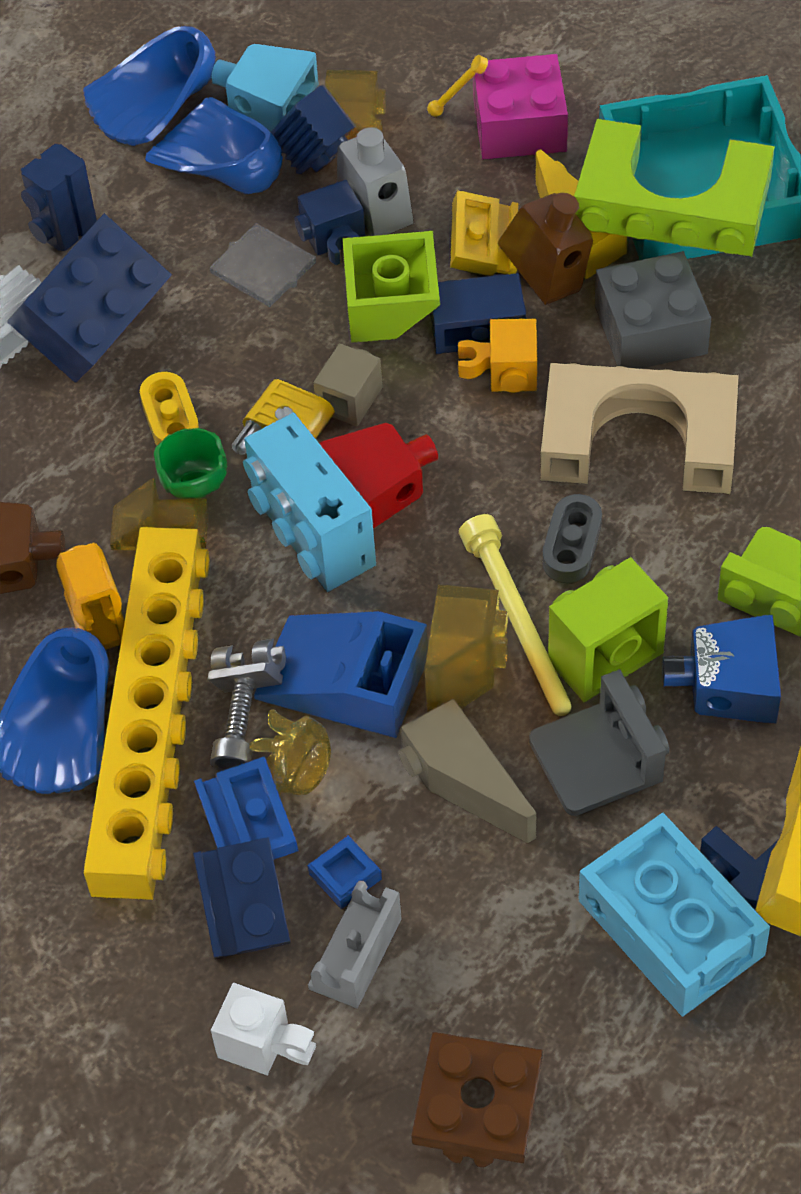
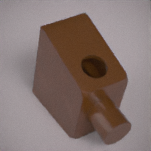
M553 193L522 206L498 241L499 247L544 305L581 290L593 244L592 234L576 215L579 209L578 200L568 193Z
M0 502V594L32 588L37 583L38 560L58 559L59 554L65 552L63 530L39 531L33 507L28 504Z

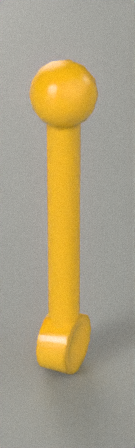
M481 55L475 56L471 67L440 99L433 100L428 104V113L433 117L440 116L443 113L444 105L476 73L482 74L486 70L488 59Z

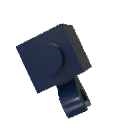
M343 180L298 196L300 215L295 216L294 221L303 242L309 240L317 256L328 252L329 260L334 265L341 264L339 250L343 249V238L366 236L364 209L348 181Z

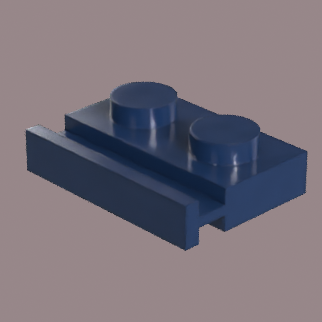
M269 837L219 847L216 850L202 853L201 851L193 853L215 960L225 956L239 955L290 944Z

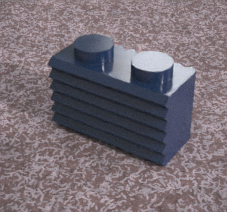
M322 84L297 102L271 133L278 141L282 153L286 154L285 160H290L291 167H296L297 174H303L309 168H312L317 173L336 158L338 146L348 141L346 138L347 134L356 126L325 85Z

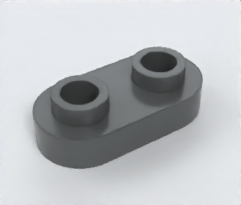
M573 494L562 498L556 504L543 546L542 560L543 569L551 579L561 583H573L583 579L588 574L602 526V510L596 500L587 495ZM573 523H581V524H583V526L578 527V526H576V525H571V524H573ZM562 561H571V562H573V563H571V564H563V563H561V562H562Z

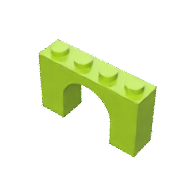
M597 119L574 195L579 203L576 215L588 230L720 251L728 254L753 256L771 180L775 146L730 139L721 175L710 189L693 197L668 198L648 191L634 177L640 154L641 125Z

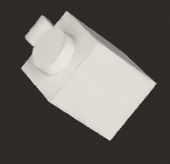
M236 983L232 984L211 1028L217 1058L267 1076L277 1054L294 1062L308 1065L316 1048V1043L311 1042L314 1031L301 1025L288 1024L284 1000Z

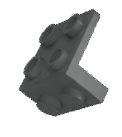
M620 669L601 676L600 704L535 728L530 732L529 744L564 810L569 815L577 816L663 782L665 756L669 754L667 738L659 725L652 726L645 714L646 705L639 688L636 685L629 686Z

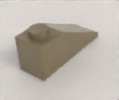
M454 699L401 727L402 749L398 751L404 768L411 777L418 775L429 791L526 843L536 839L535 810Z

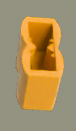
M91 543L78 545L66 552L60 553L56 566L75 628L83 629L97 637L105 650L121 645L125 622L121 611L122 602L102 549L97 544Z

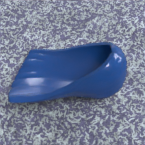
M181 26L163 32L136 50L111 71L84 87L85 104L89 108V114L91 117H94L93 121L96 125H99V129L112 140L131 146L152 141L172 120L186 99L201 90L211 80L213 67L216 63L215 50L209 38L202 31L194 27Z
M209 97L205 98L180 124L176 125L164 137V140L153 146L146 153L145 160L174 171L210 177L238 192L252 194L265 191L277 179L282 166L283 156L278 141L261 123L228 107L221 101Z
M69 627L58 629L47 635L35 648L13 685L0 713V773L4 779L12 780L14 785L24 786L27 790H35L41 794H51L53 792L63 793L70 792L71 790H81L99 779L104 750L105 700L110 663L105 648L98 638L80 628Z

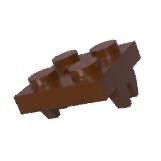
M432 1032L411 1135L412 1144L442 1149L443 1154L454 1163H461L463 1157H470L474 1159L473 1161L477 1167L483 1168L492 1164L494 1159L524 1164L543 1050ZM483 1079L489 1082L494 1089L492 1102L483 1108H472L466 1105L461 1098V1090L468 1081Z

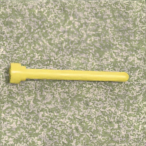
M482 514L472 517L459 529V535L468 552L482 559L553 713L557 716H566L571 711V702L499 552L502 537L501 531L492 515Z

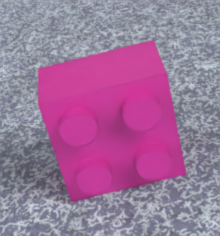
M549 54L488 60L486 70L482 74L476 73L473 76V101L482 160L536 155V152L540 149L546 154L567 152L568 112L558 55Z

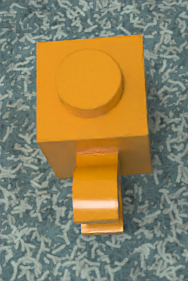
M490 319V343H480L472 340L458 342L459 359H473L470 361H458V374L460 378L473 379L480 376L485 370L491 369V392L507 391L516 393L521 391H537L536 319Z

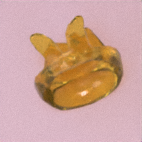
M271 709L268 713V724L272 730L279 734L274 738L256 739L249 744V748L251 751L273 752L266 758L279 794L307 795L320 784L330 763L331 745L327 731L321 723L308 716L293 722Z

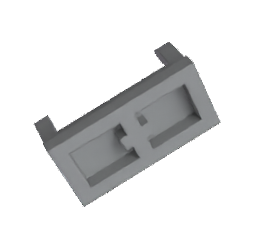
M364 881L356 883L352 891V899L321 960L315 964L311 972V980L308 984L309 990L357 1009L402 919L399 892L385 887L379 899L367 892L368 886Z

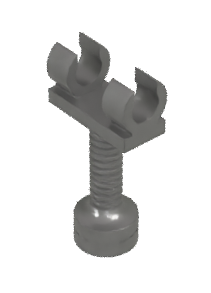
M274 638L254 643L252 648L253 664L245 665L243 653L231 654L233 645L215 648L211 654L212 671H209L207 680L225 693L232 692L225 737L216 739L213 742L210 764L218 770L224 771L252 761L253 746L245 741L253 688L282 684L283 675L280 674V671L286 663L284 646L273 647Z

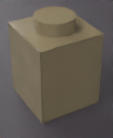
M340 343L338 344L313 382L315 395L326 399L333 406L335 411L332 416L333 418L358 427L383 388L381 358L373 356L363 349H354Z

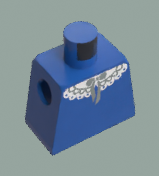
M763 615L696 627L692 630L690 656L662 657L663 686H692L694 711L699 715L777 723L781 691L773 615Z

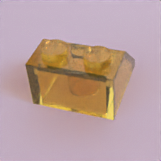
M438 584L425 664L427 713L452 699L455 700L461 709L494 687L496 668H506L508 639H506L508 611L499 610V590Z

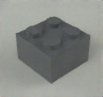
M684 251L596 269L595 308L617 366L640 369L708 354L711 316Z

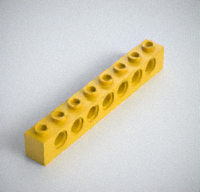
M140 527L83 872L91 897L153 900L156 880L163 881L165 878L166 850L161 849L163 834L171 833L173 824L172 803H167L169 789H177L179 782V759L174 758L175 746L183 745L185 740L186 720L185 715L180 714L182 701L189 702L191 698L192 676L191 672L187 671L188 659H196L198 634L197 630L192 629L194 618L202 617L204 606L203 589H198L200 578H207L209 573V550L201 549L198 529ZM170 621L165 624H159L161 622ZM164 662L158 666H151L155 663ZM158 704L157 707L144 709L146 706ZM152 747L150 751L144 753L137 752L142 748ZM138 791L147 792L143 796L137 798L129 797L131 794ZM131 836L140 837V839L130 844L121 843Z

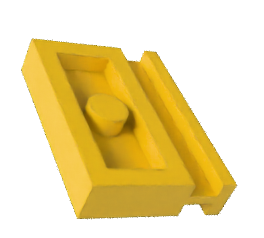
M457 190L452 202L450 268L488 276L494 275L495 272L515 274L517 271L516 267L499 247L498 241L517 214L518 203L512 202L510 206L499 204V199Z

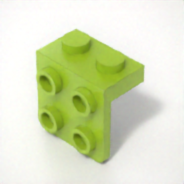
M770 527L758 529L741 557L730 552L723 562L720 571L717 600L755 617L773 615L775 626L801 637V541Z

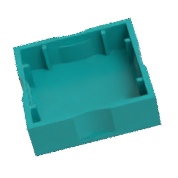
M768 75L710 85L683 94L655 95L600 105L599 119L641 125L640 154L634 177L645 189L663 197L688 198L710 189L721 175L730 139L775 146L771 180L755 246L801 238V154L796 150L788 136L785 116ZM632 237L640 260L684 251L687 259L722 253L720 251Z

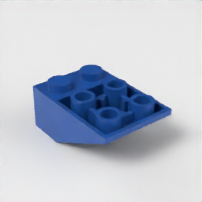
M379 611L291 615L288 617L275 646H284L286 653V663L280 671V674L283 675L282 684L257 688L254 699L397 738L429 658L427 624Z

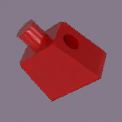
M382 423L319 443L371 507L373 529L421 497L423 494L421 467L438 460L437 449L429 435L425 434L405 443L394 426L388 423Z

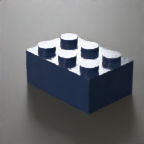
M104 213L6 322L76 383L94 366L172 274Z

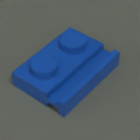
M265 756L216 773L217 777L202 782L200 778L194 781L217 848L269 837L273 860L299 851Z

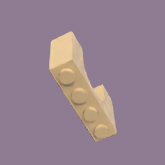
M551 363L541 446V481L588 484L591 446L599 428L607 421L620 415L645 413L666 420L678 430L683 438L685 445L683 491L730 494L734 466L739 375L715 372H681L669 369H635L623 366L604 367L576 363Z

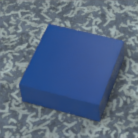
M349 835L307 865L309 875L340 909H343L350 903L352 891L358 881H364L368 886L366 890H368L382 879L379 867Z

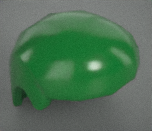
M202 428L182 429L166 436L155 447L154 460L160 484L173 497L184 500L203 498L218 490L227 475L226 454L221 439L213 432Z

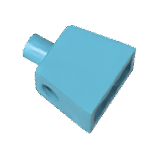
M252 44L247 47L237 64L220 59L217 60L212 71V83L226 87L228 107L256 120L269 131H272L297 102L314 91L318 86L316 53Z

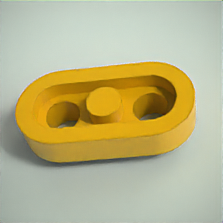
M158 372L150 375L142 382L140 386L141 402L156 445L166 436L179 430L199 428L198 418L189 393L180 376L171 372Z

